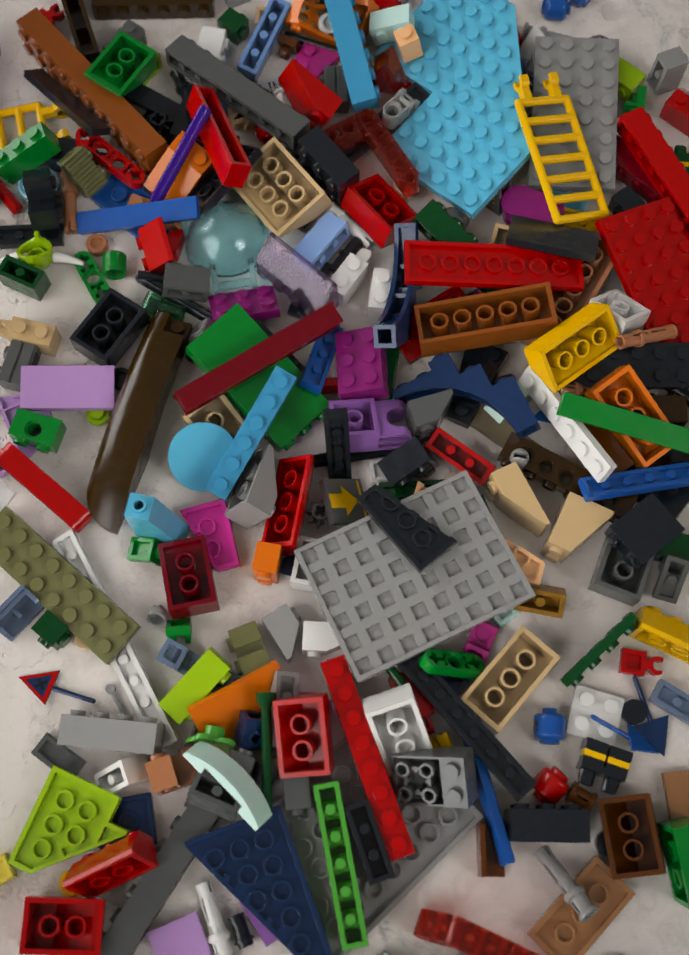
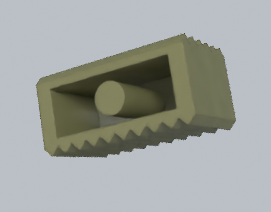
M77 146L61 158L57 164L83 197L91 198L109 181L106 178L105 170L92 161L93 155L85 147Z

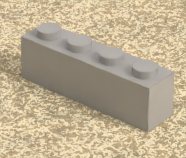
M71 709L70 714H61L57 745L150 755L162 752L165 724L157 723V718L142 717V721H133L132 715L118 714V719L109 718L110 713L94 712L93 717L85 716L86 711Z

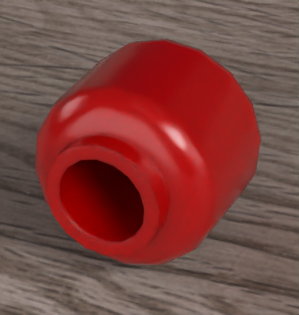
M548 766L543 767L534 777L537 785L534 787L533 795L542 804L546 802L557 804L569 790L567 783L569 778L556 766L552 768Z

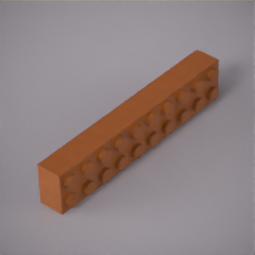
M37 8L16 21L19 27L18 34L25 43L23 47L29 56L33 55L41 68H46L55 80L111 127L109 135L117 148L121 147L126 157L134 161L145 172V175L149 176L168 148L166 140L124 97H118L84 76L91 63Z

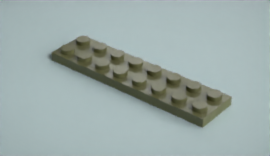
M5 506L0 511V566L20 585L25 586L38 598L40 604L68 626L69 630L105 664L110 665L141 626L12 509Z

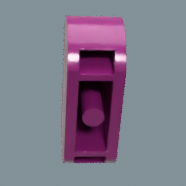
M515 185L503 194L501 200L502 217L509 226L513 215L553 223L543 192L523 185ZM564 203L557 204L560 215H565Z

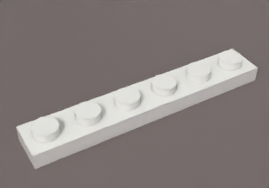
M528 365L518 381L598 483L605 482L617 465L582 422L556 415L561 395L559 392H552Z

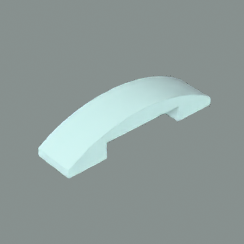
M201 740L183 754L200 774L207 769L242 806L238 813L255 831L272 816L270 807L257 784L229 755Z

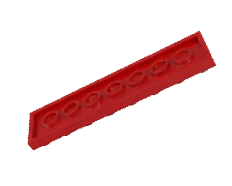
M404 241L405 285L510 289L550 282L551 291L582 292L584 289L582 260L506 244Z

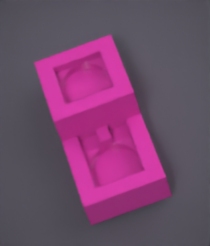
M484 622L472 628L462 652L479 656L485 664L499 627Z

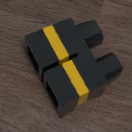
M590 737L582 739L581 754L576 768L580 769L578 782L592 787L595 775L602 777L603 782L600 791L615 795L620 783L626 780L634 753L613 745L609 746L610 744Z

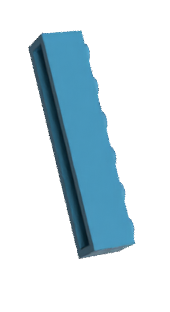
M325 0L355 115L378 108L379 103L377 99L381 98L378 85H373L372 80H375L376 76L373 66H368V61H371L368 48L364 49L362 44L366 42L363 29H358V24H361L358 11L354 12L353 10L356 2L355 0Z
M278 366L275 367L206 485V490L223 500L229 498L296 384L297 377Z

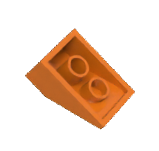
M183 130L168 146L143 184L151 193H153L185 132ZM197 142L194 143L164 200L186 197L214 168L207 151Z

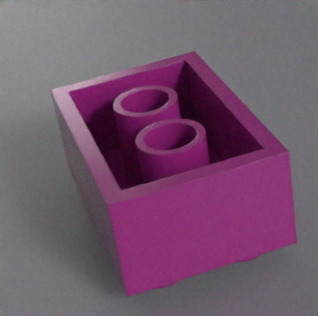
M373 327L335 333L338 395L342 400L374 398V401L389 398L386 348H374Z

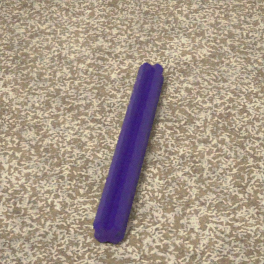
M201 104L150 196L151 202L162 201L166 197L211 114V110L205 105Z

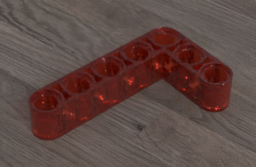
M363 109L323 130L342 152L366 141L404 196L413 197L420 191L417 170L373 109Z
M421 908L413 932L414 936L422 940L454 948L467 955H539L464 918Z

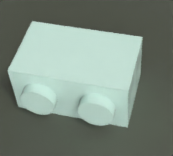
M410 3L370 12L369 31L375 46L394 42L393 32L410 24H413L415 28V17Z

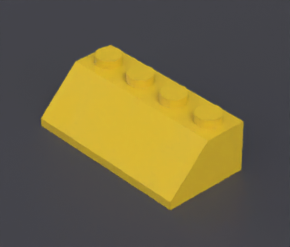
M591 302L523 350L531 370L552 392L556 393L617 350L615 338L620 334L610 306L608 304Z
M648 605L639 609L636 615L638 620L635 622L637 627L628 636L689 664V626L676 616L668 617L662 614L661 610L654 606Z

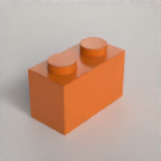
M257 541L252 572L254 579L258 580L259 584L271 586L272 583L278 584L283 562L282 545Z

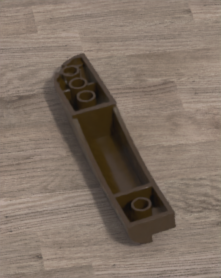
M168 312L155 313L149 321L113 407L87 488V504L94 520L102 528L118 535L125 519L124 514L130 492H136L149 461L163 410L185 355L186 347L190 343L188 337L193 329L192 324L172 319L171 314Z

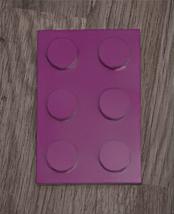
M260 286L249 290L240 289L236 292L217 293L208 296L213 323L236 303L254 321L258 318L264 320L281 317L273 286Z

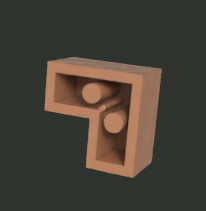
M192 746L179 749V754L175 756L165 754V752L155 754L150 757L151 761L145 763L153 794L162 796L192 784L197 770L183 756Z

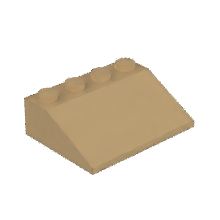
M273 137L260 149L263 155L252 165L243 188H233L275 237L279 239L315 220L333 203L293 156Z

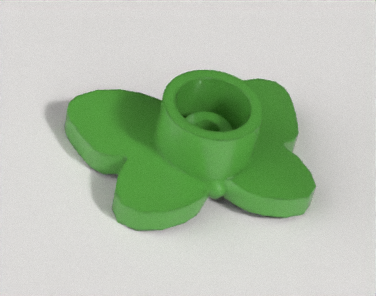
M206 725L204 733L191 736L185 741V744L197 743L201 740L217 746L228 753L236 745L233 740L224 738L225 728L213 725Z

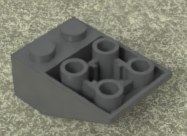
M448 746L391 754L395 798L398 805L469 809L478 798L473 747Z

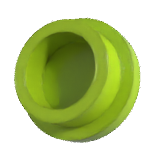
M109 411L86 412L87 420L94 426L104 425L110 416Z

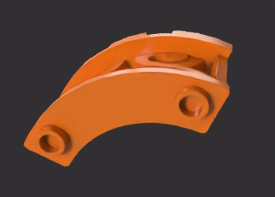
M293 0L289 15L284 20L285 23L291 26L290 30L296 33H304L323 43L337 47L334 34L328 35L321 32L318 28L320 18L317 10L326 9V4H315V2L320 3V0ZM355 0L354 12L358 11L360 18L364 12L366 13L362 24H358V29H363L365 39H367L370 12L378 11L380 7L373 0ZM302 5L309 8V10H305L302 15L307 17V22L298 19Z

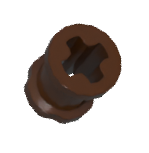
M574 781L564 801L579 804L583 810H589L590 812L597 800L598 794L588 792L579 786V782ZM577 794L585 798L586 800L579 798Z

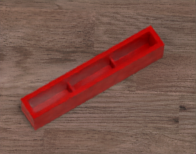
M194 84L186 108L191 119H193L201 104L211 110V114L199 136L222 185L226 187L243 188L252 168L249 159L214 89Z

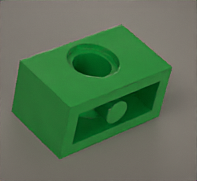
M18 408L8 434L13 439L14 444L21 447L33 446L37 451L48 454L49 451L58 452L67 428L62 420ZM36 430H41L39 435L32 436Z

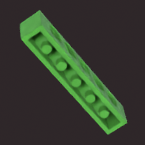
M339 781L313 785L342 951L369 946Z

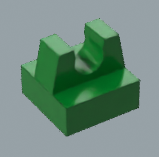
M191 617L167 620L165 627L166 637L177 642V637L183 636L185 643L190 644L192 635Z

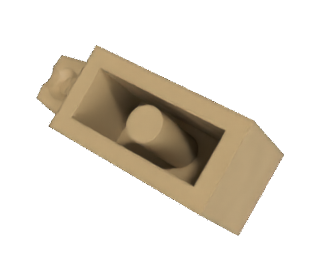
M13 316L12 320L0 319V337L9 340L10 343L14 339L24 343L35 344L43 355L56 356L62 339L56 326Z

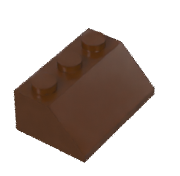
M644 793L598 800L612 880L666 874L651 794Z

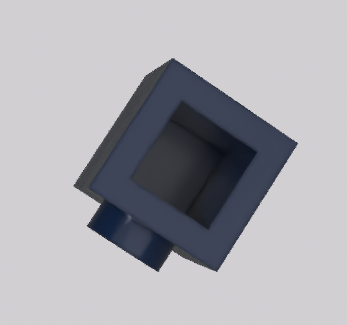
M240 710L234 739L240 748L250 752L261 750V712Z

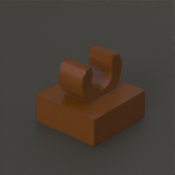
M281 32L276 39L280 46L278 54L281 55L282 59L288 61L291 52L297 55L301 46L298 40Z

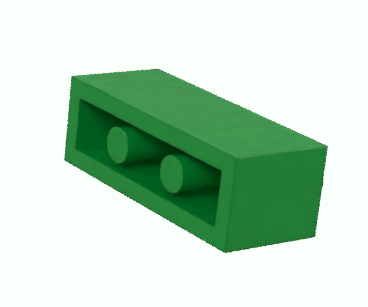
M41 121L35 126L30 127L28 131L12 140L11 143L0 150V176L13 185L23 178V171L35 170L62 151L57 135Z

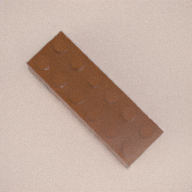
M550 282L414 305L422 358L446 352L452 353L540 338L558 325Z

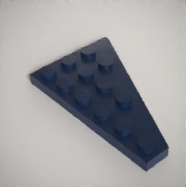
M280 805L272 808V816L257 831L242 819L184 842L185 847L293 955H333Z

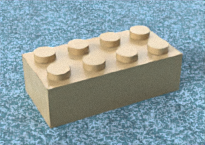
M522 625L464 693L461 699L495 736L502 730L561 657Z

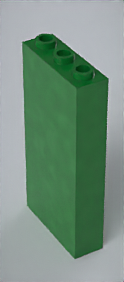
M236 303L186 347L185 353L206 374L269 338V336ZM288 357L224 394L247 417L276 366L298 378L264 436L278 453L283 448L285 451L290 449L296 443L294 438L299 433L304 436L312 428L310 423L315 419L320 421L323 418V410L328 408V400L321 393L316 395L298 385L302 372Z

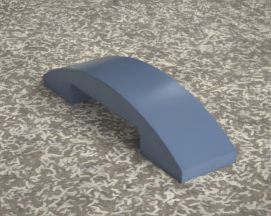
M168 637L156 660L184 676L201 656ZM230 672L232 675L223 685L218 682L212 690L216 692L242 677L234 672Z

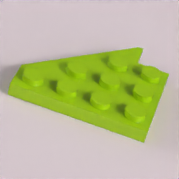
M53 765L7 863L31 874L126 836L130 833V830L112 822L123 797L64 768Z

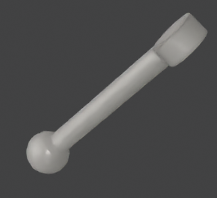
M108 684L105 688L106 692L111 694L121 714L127 715L115 693L116 687L113 684Z

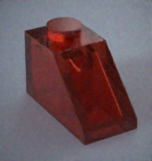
M391 45L376 56L373 69L376 76L375 82L379 87L380 93L395 94L409 84L394 46Z

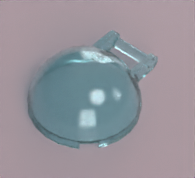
M230 200L219 201L206 214L200 213L199 220H192L188 225L185 235V251L188 261L192 266L201 265L204 268H210L214 294L220 293V291L248 286L258 288L255 268L259 267L262 261L267 259L270 250V236L266 225L247 205ZM250 272V277L224 282H218L217 277H235Z

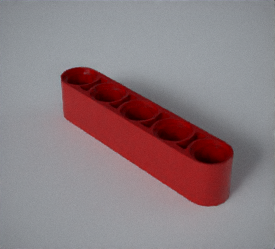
M8 442L0 450V466L75 532L79 534L92 520L93 516L86 507L12 443Z

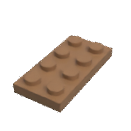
M593 856L573 880L577 885L580 884L585 888L584 893L594 905L597 904L599 906V911L591 919L581 923L578 919L579 915L571 904L565 902L564 893L562 892L528 931V936L547 955H584L634 897L635 893L621 879L612 880L611 869L597 856Z

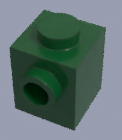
M229 7L217 19L218 28L226 29L227 38L236 46L248 38L250 34L249 19L244 14L238 13Z
M48 609L31 627L40 636L37 641L47 649L52 646L58 651L60 647L64 648L72 639L71 635L73 633L69 630L70 628Z

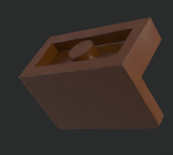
M477 823L478 877H505L504 867H499L487 823Z

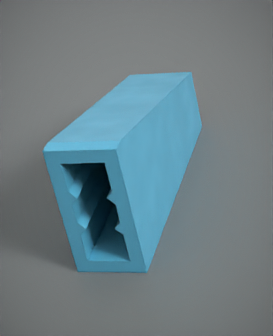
M130 492L124 516L137 537H152L164 543L187 538L190 526L158 499Z

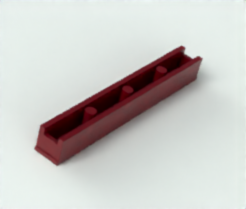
M333 301L178 389L173 393V399L177 401L185 416H188L340 327L339 324L343 322V319L336 310Z

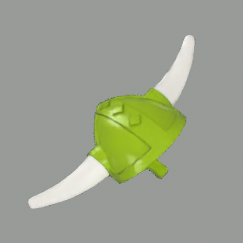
M35 231V237L22 244L16 252L8 254L41 270L47 269L51 263L84 265L83 261L75 257L53 251L50 241L41 237L39 231ZM3 256L2 258H0V264H1V262L3 261V259H4L5 256Z

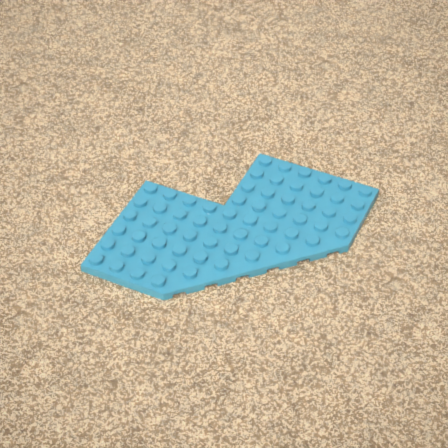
M424 0L413 12L415 30L420 39L423 56L404 64L394 41L382 44L374 52L373 57L374 60L412 84L414 82L419 84L430 96L377 152L379 157L471 219H474L530 158L528 144L514 105V101L520 97L518 92L515 91L513 84L514 82H520L518 77L522 74L515 5L507 0Z

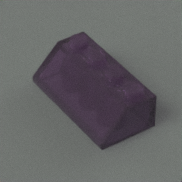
M271 231L255 260L258 275L264 280L268 279L279 293H285L292 304L302 307L306 315L333 301L335 308L339 306L337 284Z

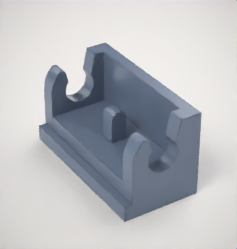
M22 584L0 606V633L11 642L45 608L39 603L40 600Z

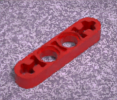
M82 128L76 131V145L87 148L96 162L131 189L137 190L143 187L146 175L140 167L100 136L91 137ZM81 137H89V141L87 139L81 140ZM104 148L108 153L101 156L97 154L96 150ZM120 161L124 164V168L117 169L113 166V163ZM137 176L139 177V180H138V179L132 180V177H134V178L137 177Z

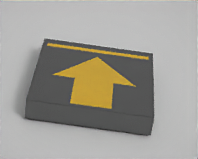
M322 479L319 481L329 526H346L368 516L357 502V498L364 493L360 479Z

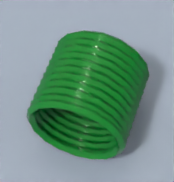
M118 250L105 252L102 261L103 276L110 280L125 278L127 275L126 254Z

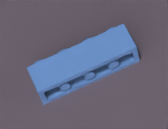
M269 0L237 64V71L241 72L247 79L257 83L277 43L276 39L286 25L284 20L289 15L291 3L285 0Z

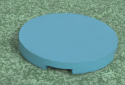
M195 422L180 429L173 437L168 450L169 467L177 481L191 490L208 491L205 487L232 443V436L221 426L210 422Z

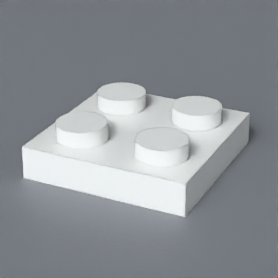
M576 685L566 722V734L582 739L590 737L610 744L609 746H614L617 733L592 720L590 716L594 714L618 728L624 698Z

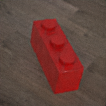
M439 427L425 445V447L461 472L467 470L470 478L484 486L490 474L496 469L495 465Z

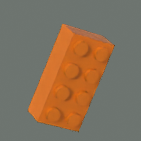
M630 364L619 366L584 392L588 399L670 423ZM610 431L634 461L635 468H647L671 450Z

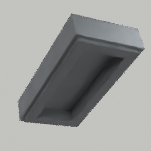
M46 732L31 752V754L51 769L53 765H57L76 775L79 774L87 763L67 746L57 745V739L48 732Z

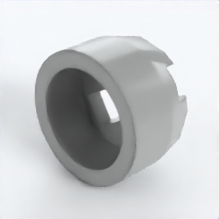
M522 448L513 450L510 455V463L516 461L519 468L524 467L529 461L528 452ZM514 454L526 456V459L514 457Z
M162 605L152 606L148 611L147 621L156 626L166 623L167 610Z

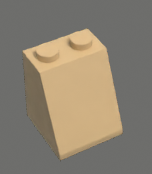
M569 492L559 508L540 554L544 555V558L550 562L562 563L599 532L611 519L614 511L592 501L585 502L584 497Z

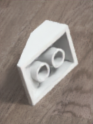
M410 683L362 699L365 716L389 777L393 776L391 754L433 749Z

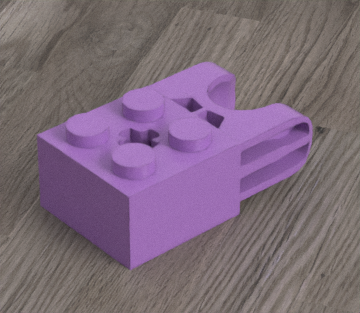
M374 398L328 401V409L347 407L350 453L397 449L412 438L411 432L407 427L391 424L399 422L405 417L406 404L402 400L374 401Z

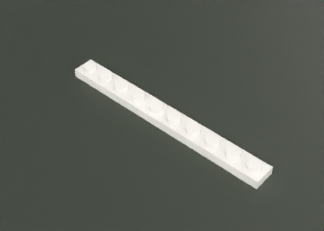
M71 529L51 541L54 548L106 594L74 530ZM129 641L112 661V665L139 720L142 721V717L157 718V723L165 724L162 744L163 751L179 742L180 738L167 713L158 705L160 699L131 641Z

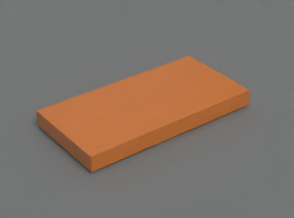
M273 660L186 707L199 733L205 732L206 725L219 726L226 729L224 738L232 739L235 735L240 710L261 712L259 704L256 703V693L270 692L275 671H281L278 662Z

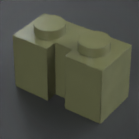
M255 621L228 631L230 638L226 639L230 653L235 652L238 661H235L234 664L239 676L242 674L245 676L270 662Z

